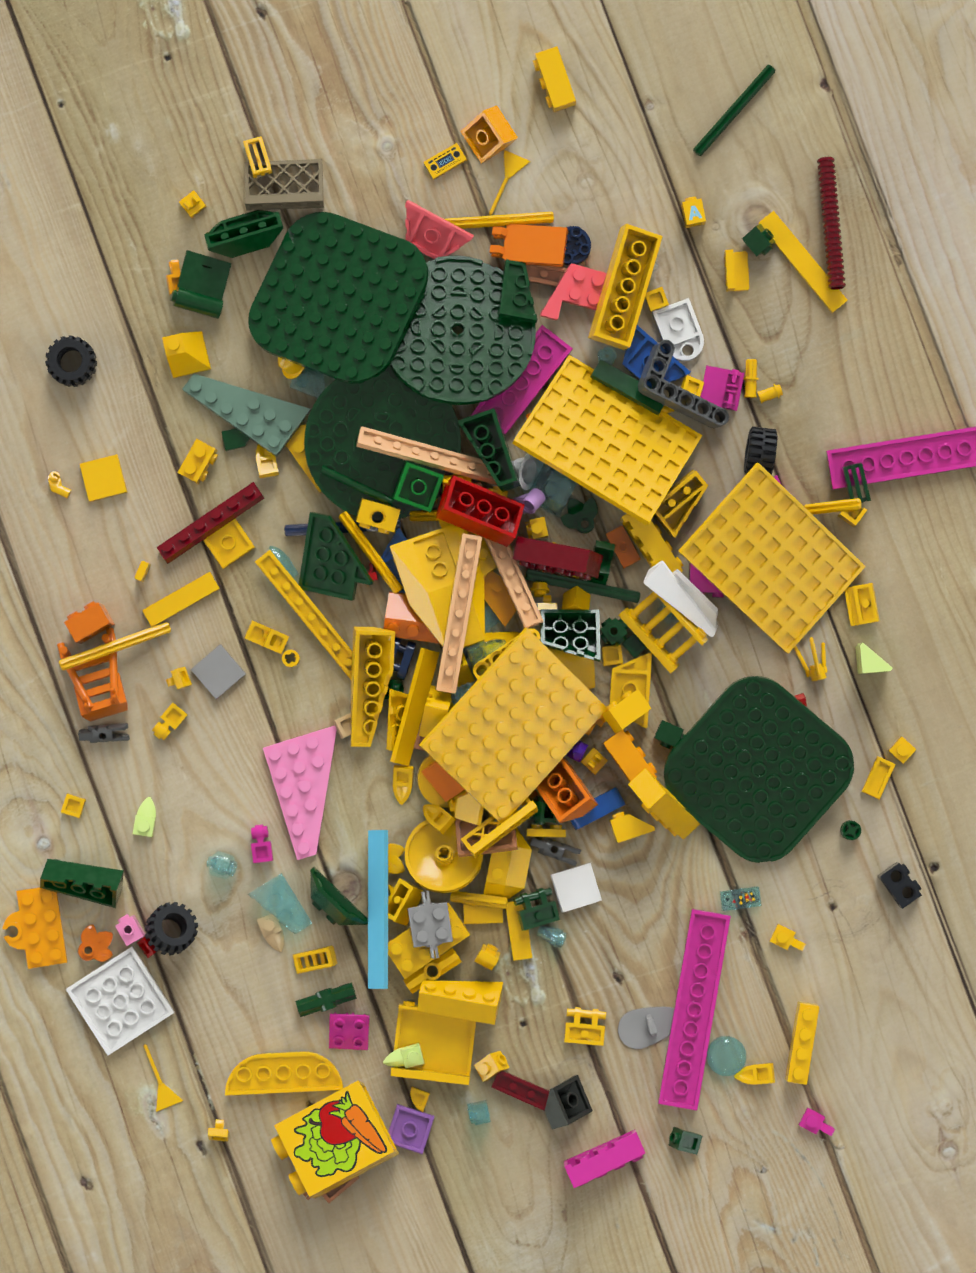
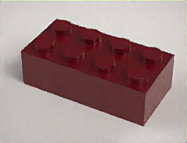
M517 536L513 560L518 561V565L532 570L540 569L553 574L556 572L568 577L576 576L591 581V577L598 578L603 555L588 549Z

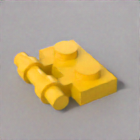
M575 1007V1009L567 1008L566 1016L574 1017V1023L566 1022L564 1042L603 1046L605 1025L597 1024L598 1019L606 1020V1012L599 1011V1009H593L592 1011L581 1010L580 1007ZM580 1017L592 1018L591 1024L580 1023Z

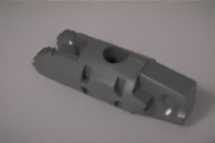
M128 723L88 726V729H80L78 732L79 741H90V743L130 740L129 734H115V731L128 729Z
M543 837V840L532 838L530 843L531 846L539 848L538 853L576 866L577 861L563 857L565 849L574 854L581 853V849L547 837ZM552 846H557V853L551 851Z

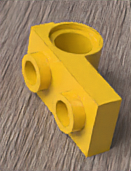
M483 944L474 962L492 971L499 960L500 952L492 944Z

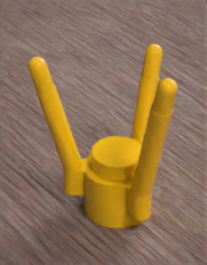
M810 637V646L814 665H810V670L797 646L794 647V650L806 672V677H811L813 682L827 678L826 673L828 671L826 667L825 643L821 644V665L818 662L813 637Z

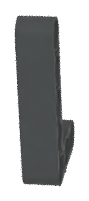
M662 340L654 345L638 382L639 392L710 428L715 429L725 425L729 421V414L725 409L664 380L675 347L670 340ZM661 346L665 348L666 354L661 352ZM654 364L658 365L659 372L654 369ZM647 381L652 384V389L647 387ZM664 389L668 391L669 398L664 395ZM681 398L685 399L686 406L681 403ZM698 406L703 409V414L699 413ZM715 414L719 416L720 422L715 420Z

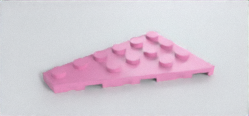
M336 726L263 748L297 860L317 854L335 746Z

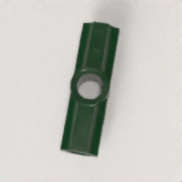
M351 982L333 989L327 988L318 991L315 995L296 1000L295 1002L300 1017L318 1011L323 1012L333 1009L337 1005L357 999Z

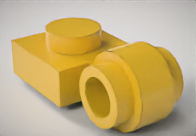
M172 702L160 717L165 722H158L152 729L153 735L158 739L165 740L171 733L169 726L176 730L188 714Z

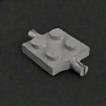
M429 891L421 892L423 904L408 908L413 947H430L431 959H434L435 957L439 958L437 946L442 943L453 942L447 902H431Z

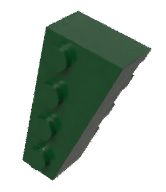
M493 408L458 420L457 422L500 490L505 492L521 486L496 410Z
M47 859L40 878V888L116 908L123 889L124 870L66 862L58 859Z

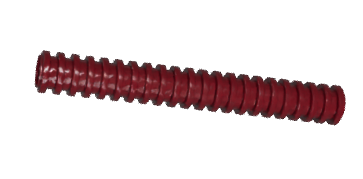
M821 157L817 160V163L819 164L818 170H820L818 172L820 176L819 181L821 182L819 184V187H821L820 193L822 194L820 199H822L821 205H823L821 210L824 212L822 213V217H824L822 222L825 223L823 225V229H825L823 234L826 235L824 237L826 241L824 245L827 247L825 252L827 253L826 259H828L826 261L828 265L827 271H829L827 273L829 277L828 282L830 283L828 288L838 290L843 289L846 284L844 283L845 277H843L845 272L842 270L844 269V265H842L844 260L841 259L843 257V253H841L843 248L840 247L842 245L840 241L842 237L839 235L841 230L839 229L840 223H838L840 218L838 217L839 211H837L839 209L837 205L838 200L836 199L838 197L836 193L837 188L835 187L837 182L834 181L836 180L834 175L836 171L833 169L835 168V164H833L835 159L832 157Z

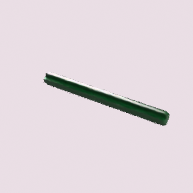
M768 64L694 147L693 151L698 156L704 154L776 71L774 67Z
M527 569L525 579L533 582H545L548 585L567 589L578 586L590 594L638 603L640 599V592L532 569Z

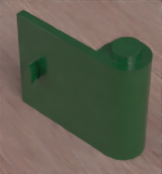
M186 250L177 288L172 291L170 297L173 306L218 319L223 308L222 298L232 263Z

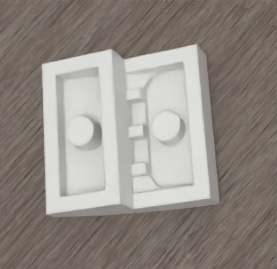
M591 863L550 875L562 913L602 901Z

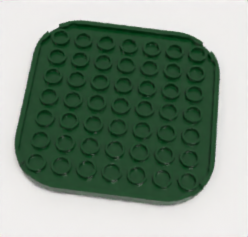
M315 212L298 219L286 232L252 303L248 317L251 335L264 351L339 381L358 384L364 383L373 377L376 378L390 365L426 289L428 266L420 250L411 242L337 214Z
M748 676L730 684L672 749L664 766V782L666 789L686 808L685 810L740 857L755 863L773 862L790 853L847 789L854 774V757L845 739L782 685L767 677Z

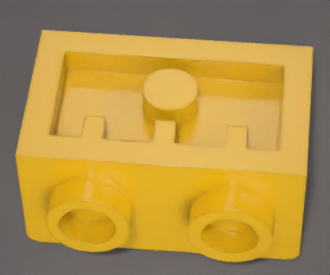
M196 438L177 473L197 484L200 481L204 482L209 473L206 470L210 464L213 465L218 457V454H216L218 450Z

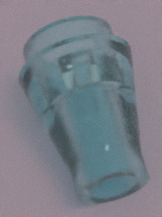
M541 925L537 936L555 948L557 946L562 948L567 933L563 932V929Z

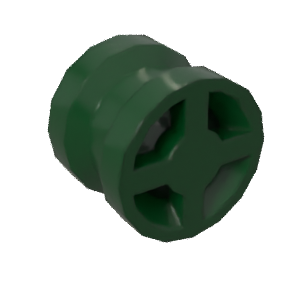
M845 821L840 827L841 835L847 840H855L861 835V826L855 821Z

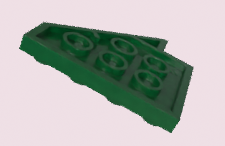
M310 512L298 585L302 590L353 601L355 600L357 582L373 585L374 581L330 515Z

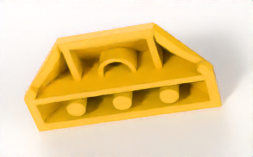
M515 828L518 850L491 853L484 895L500 896L509 899L525 888L532 849L518 828Z

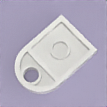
M689 298L652 312L662 340H670L674 344V358L678 361H690L700 354L704 345V337ZM686 345L693 348V354L690 356H686L682 352V348Z

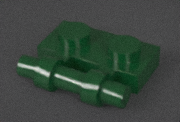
M550 887L536 889V892L530 894L523 893L520 894V897L513 899L515 906L522 904L524 910L517 911L522 931L560 920L556 902L547 901V896L552 895ZM538 899L540 905L532 907L530 901Z

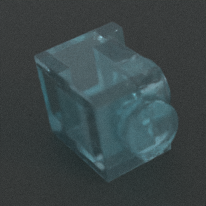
M487 1100L467 1104L471 1124L480 1125L491 1122Z

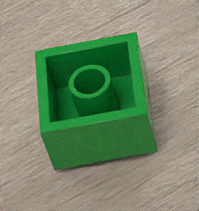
M405 461L392 498L431 512L444 475Z

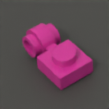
M263 824L255 825V827L251 828L252 839H256L258 843H251L253 863L273 861L271 841L264 842L265 838L269 837L268 827L263 826Z

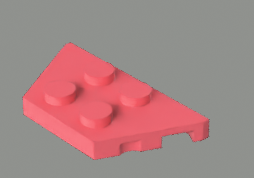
M409 200L406 201V240L414 244L423 254L433 259L449 256L473 239L474 235Z

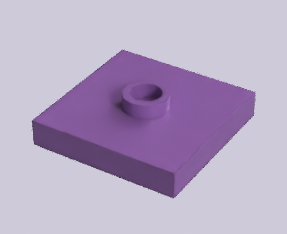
M397 1104L388 1131L395 1146L423 1154L435 1116Z

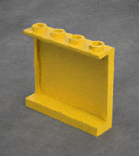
M403 1001V1004L399 1003L394 1051L419 1043L424 1064L406 1069L405 1067H392L391 1076L469 1085L476 1021L417 1011L418 1006L413 1001Z

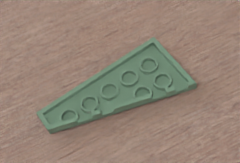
M193 374L182 389L276 457L311 411L310 408L197 374Z

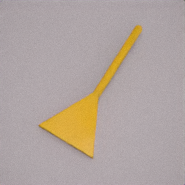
M504 150L505 178L489 211V215L493 214L508 179L530 162L529 160Z
M144 1044L143 1047L158 1082L156 1112L184 1101L161 1081L148 1046Z

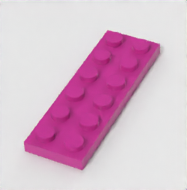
M541 325L536 332L531 359L520 378L505 392L481 402L471 416L494 408L499 415L504 434L506 435L573 348L545 326Z

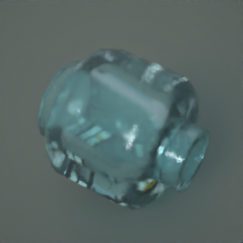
M218 851L208 858L207 867H209V873L212 876L228 879L230 876H234L237 870V862L233 855Z

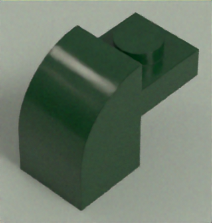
M596 540L593 551L603 555L598 578L591 577V581L587 580L588 582L607 584L615 544Z

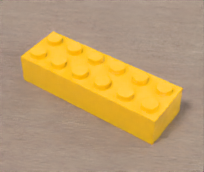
M629 224L620 227L589 332V339L622 350L631 347L663 236Z

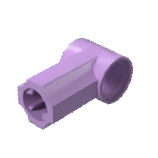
M533 488L529 493L512 500L525 505L522 514H533L545 502L546 497L541 490Z

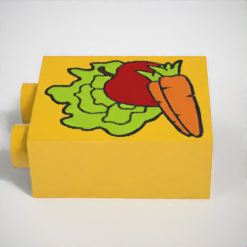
M359 1080L274 1125L279 1135L271 1139L279 1158L283 1160L290 1157L296 1171L288 1174L296 1193L300 1196L307 1192L309 1197L315 1199L399 1154L365 1084Z

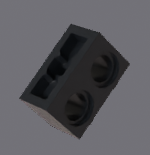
M896 862L880 873L878 877L898 906L903 909L922 896L919 892L921 887L916 880L912 881L908 876L910 871L906 865ZM893 871H899L900 879L896 882L891 879ZM905 887H910L912 890L908 898L902 895Z

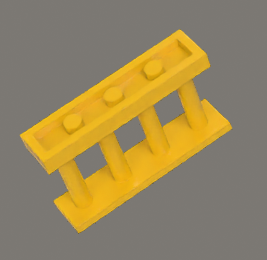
M654 591L634 609L627 607L618 615L670 673L680 665L678 658L697 641L703 645L708 640L702 628H697L693 622ZM659 598L666 607L647 624H643L638 619V615ZM672 612L679 621L661 638L656 639L652 634V629ZM685 627L692 636L676 651L669 653L664 648L665 644Z

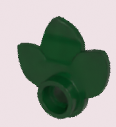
M570 498L567 506L569 514L560 517L562 523L569 529H577L580 533H590L594 528V518L598 513L595 500L590 498L583 504L576 499ZM587 521L588 527H582L581 522Z

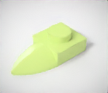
M151 797L146 798L142 802L135 816L133 834L153 837L156 809Z
M413 1044L393 1051L385 1058L383 1064L391 1067H405V1069L424 1064L420 1044Z

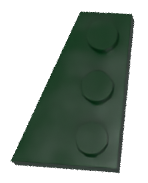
M506 259L504 263L498 316L537 323L538 319L534 311V301L529 288L530 283L526 264L523 262Z

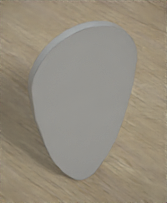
M648 1007L627 1012L618 1024L620 1039L630 1048L642 1049L670 1035L674 1008Z

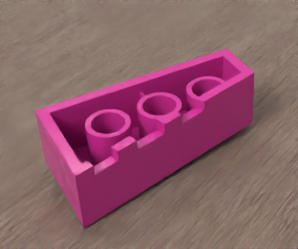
M632 1130L563 1162L573 1187L576 1188L595 1178L606 1175L607 1172L613 1169L618 1170L624 1167L625 1163L629 1161L636 1162L643 1158L642 1155L646 1153L636 1130Z

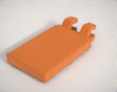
M510 224L506 228L493 227V238L505 241L504 247L501 245H490L489 252L491 257L502 258L505 261L508 259L523 262L526 265L564 266L568 235L567 227Z

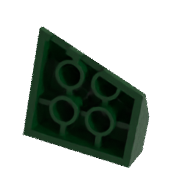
M541 609L540 614L543 623L540 624L541 642L546 647L601 662L600 610Z

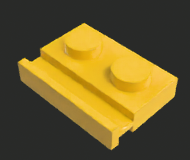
M873 583L847 587L845 589L851 626L880 621Z

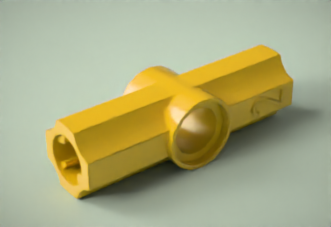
M451 948L440 955L439 958L434 959L406 979H403V981L413 994L420 990L423 980L434 981L462 963L456 951ZM429 966H436L438 974L430 976L427 973V968Z

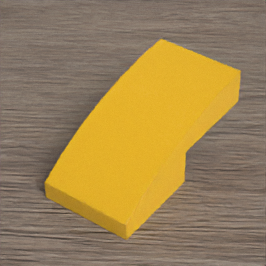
M252 620L244 638L282 654L289 636Z

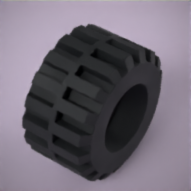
M72 335L60 337L59 341L56 339L54 341L55 344L49 346V353L46 352L45 356L47 358L45 363L48 367V372L57 382L68 387H78L79 384H85L86 380L92 378V373L95 374L97 357L93 348L85 340ZM68 351H78L82 356L81 366L73 372H66L61 367V359Z
M751 427L745 451V475L756 463H759L772 475L778 440L776 429Z
M168 902L163 906H159L146 921L145 931L147 933L145 937L150 939L148 942L150 946H155L153 950L156 952L161 950V954L169 953V956L175 953L179 954L195 940L194 937L198 933L196 930L198 923H194L197 918L195 915L192 916L190 914L192 912L190 908L186 910V905L184 904L178 906V902H173L171 905ZM163 920H172L178 924L181 931L179 938H171L164 933L162 929Z

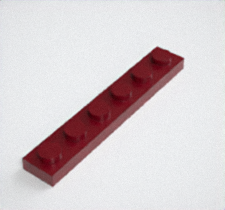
M252 482L166 540L157 549L166 563L169 564L265 498L256 484Z

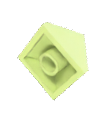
M863 642L856 645L858 674L888 672L893 669Z

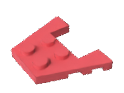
M571 263L539 316L558 320L562 301L596 311L607 273Z

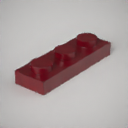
M506 1071L499 1072L491 1088L545 1111L550 1092L545 1088Z

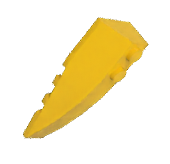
M353 627L351 747H371L378 724L377 721L394 670L395 631L376 627Z

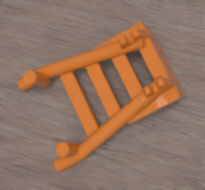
M113 628L106 629V634L102 635V640L105 644L116 640ZM65 643L57 644L60 659L72 656L68 648L65 647ZM117 652L67 669L74 684L80 713L83 718L91 722L128 710L121 677L117 672ZM109 662L110 664L109 668L80 677L76 673V671ZM110 677V683L87 690L83 686V684ZM110 692V698L95 703H92L90 700L91 697Z

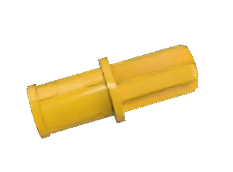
M756 359L746 360L745 377L743 378L745 380L744 398H757L756 389L759 378H757Z

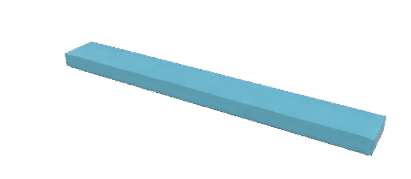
M368 830V989H388V830Z

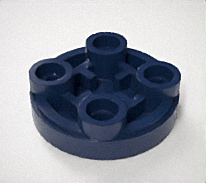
M568 226L564 264L568 266L571 263L579 265L588 258L591 251V241L588 234L579 226Z

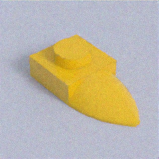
M258 444L256 463L259 478L279 475L276 457Z
M394 765L393 792L400 805L406 802L411 793L414 766Z
M427 804L423 806L426 820L443 835L456 821L452 815L438 805Z
M773 1063L749 1065L740 1069L734 1077L743 1083L752 1085L775 1083Z

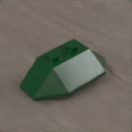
M255 210L220 221L210 232L205 233L204 236L208 251L229 258H235L270 247L284 228L279 212Z
M314 866L310 870L311 899L314 900L312 904L319 911L323 909L328 914L326 918L333 925L335 923L338 925H367L368 918Z

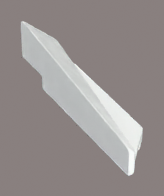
M663 560L650 568L644 579V584L696 626L702 628L706 634L713 637L718 628V608L678 569L671 572Z

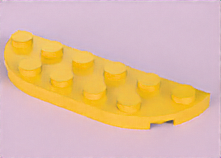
M308 1051L261 1053L247 1057L233 1069L226 1083L225 1096L343 1089V1082L334 1064L320 1054Z

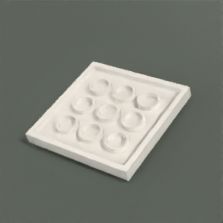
M133 946L66 989L107 1055H110L175 1013Z

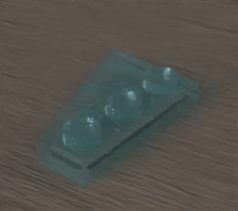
M282 873L248 894L294 934L312 924Z

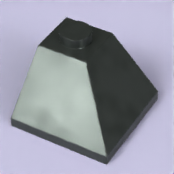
M578 1075L550 1089L545 1114L552 1129L567 1126L593 1111Z

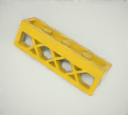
M527 797L525 800L527 805L519 811L516 810L502 824L498 821L494 822L495 818L493 816L489 817L481 823V826H477L461 838V841L476 859L538 812L537 805L533 800L530 801ZM487 825H497L489 834H484ZM473 836L481 837V840L473 846L467 842Z

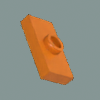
M623 525L605 534L609 543L615 544L614 552L623 569L641 560Z

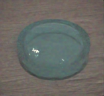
M720 1036L714 1039L708 1046L707 1062L717 1074L731 1076L738 1073L744 1067L746 1050L738 1039L732 1036Z

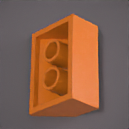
M389 591L384 629L395 631L396 638L439 643L410 607L406 594Z
M564 757L536 787L559 823L583 817L598 805L569 761Z

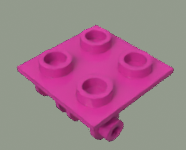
M706 365L703 379L704 385L700 397L721 408L737 411L745 373L739 372L736 369L728 370Z
M336 1012L330 1014L329 1048L368 1050L370 1016L366 1014L354 1015V1013L352 1015L348 1013L336 1014Z

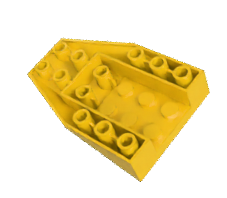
M450 525L390 546L391 555L410 607L442 647L462 533L469 534L467 530L455 525ZM479 563L476 571L464 648L485 641L484 578Z

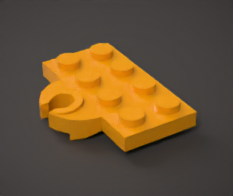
M40 887L16 891L19 911L12 913L6 918L2 929L6 930L10 926H15L18 929V934L16 937L4 936L5 941L11 947L25 950L28 969L67 963L57 892Z

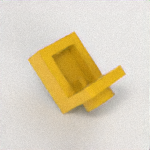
M497 1051L488 1054L477 1062L474 1067L482 1081L486 1082L499 1072L507 1070L509 1065L502 1052Z

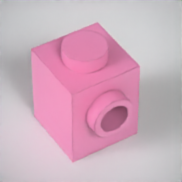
M127 914L118 919L119 924L115 925L126 946L145 936V932L135 915L129 917Z

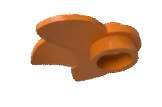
M93 924L87 926L81 934L82 943L78 948L80 958L85 961L95 959L99 962L110 959L113 954L108 947L112 942L113 934L108 931L97 933ZM86 947L91 948L92 952L90 954L85 953L84 949Z

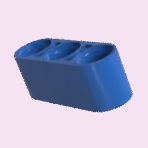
M615 787L595 797L594 799L598 803L595 808L583 817L570 820L574 829L578 830L624 806L625 802L618 788Z

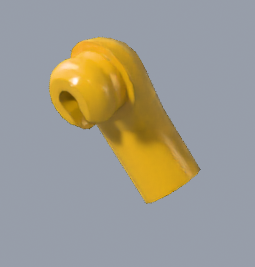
M51 472L48 476L50 490L68 498L71 489L62 486L58 472Z

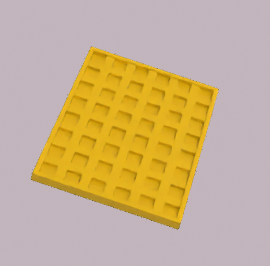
M569 355L512 444L648 526L703 435L662 410L659 415H656L591 378L594 369Z
M756 463L678 551L787 654L791 652L866 567L759 463Z
M524 628L422 740L419 746L488 813L502 824L518 809L607 709L528 628Z

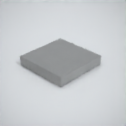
M221 644L191 669L215 699H218L246 675Z

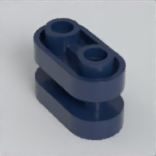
M395 637L394 661L397 652L404 653L401 665L394 663L393 671L398 672V679L405 680L416 643L409 641L407 646L401 645L402 638Z

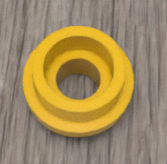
M535 582L532 584L530 592L535 597H543V595L550 592V588H548V584L545 582Z

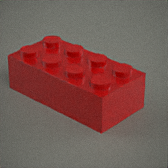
M453 475L445 485L436 518L508 547L516 538L525 505Z

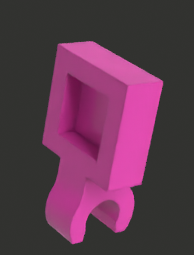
M808 1107L798 1124L814 1134L821 1130L832 1136L835 1131L832 1126L823 1122L825 1116Z

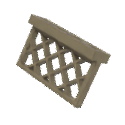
M322 159L269 161L271 167H277L281 171L274 178L269 173H265L271 179L265 188L258 182L262 176L258 175L254 179L249 174V168H251L249 162H244L245 206L247 211L324 208ZM261 161L262 166L266 167L265 161ZM253 162L255 168L259 169L257 162ZM310 165H318V172L314 176L306 171ZM291 166H297L300 169L294 177L287 172ZM302 173H305L310 178L304 186L296 180ZM283 174L291 179L285 186L277 181ZM314 181L319 186V192H310L306 188ZM293 182L301 188L297 193H291L287 190ZM274 183L281 188L277 194H271L268 191ZM254 184L262 189L258 195H250L249 189Z

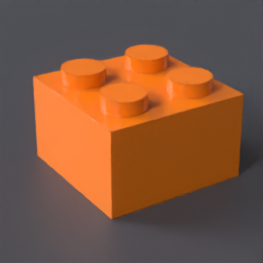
M93 601L84 606V611L79 613L76 611L67 616L68 620L64 623L76 643L82 644L115 625L103 604Z

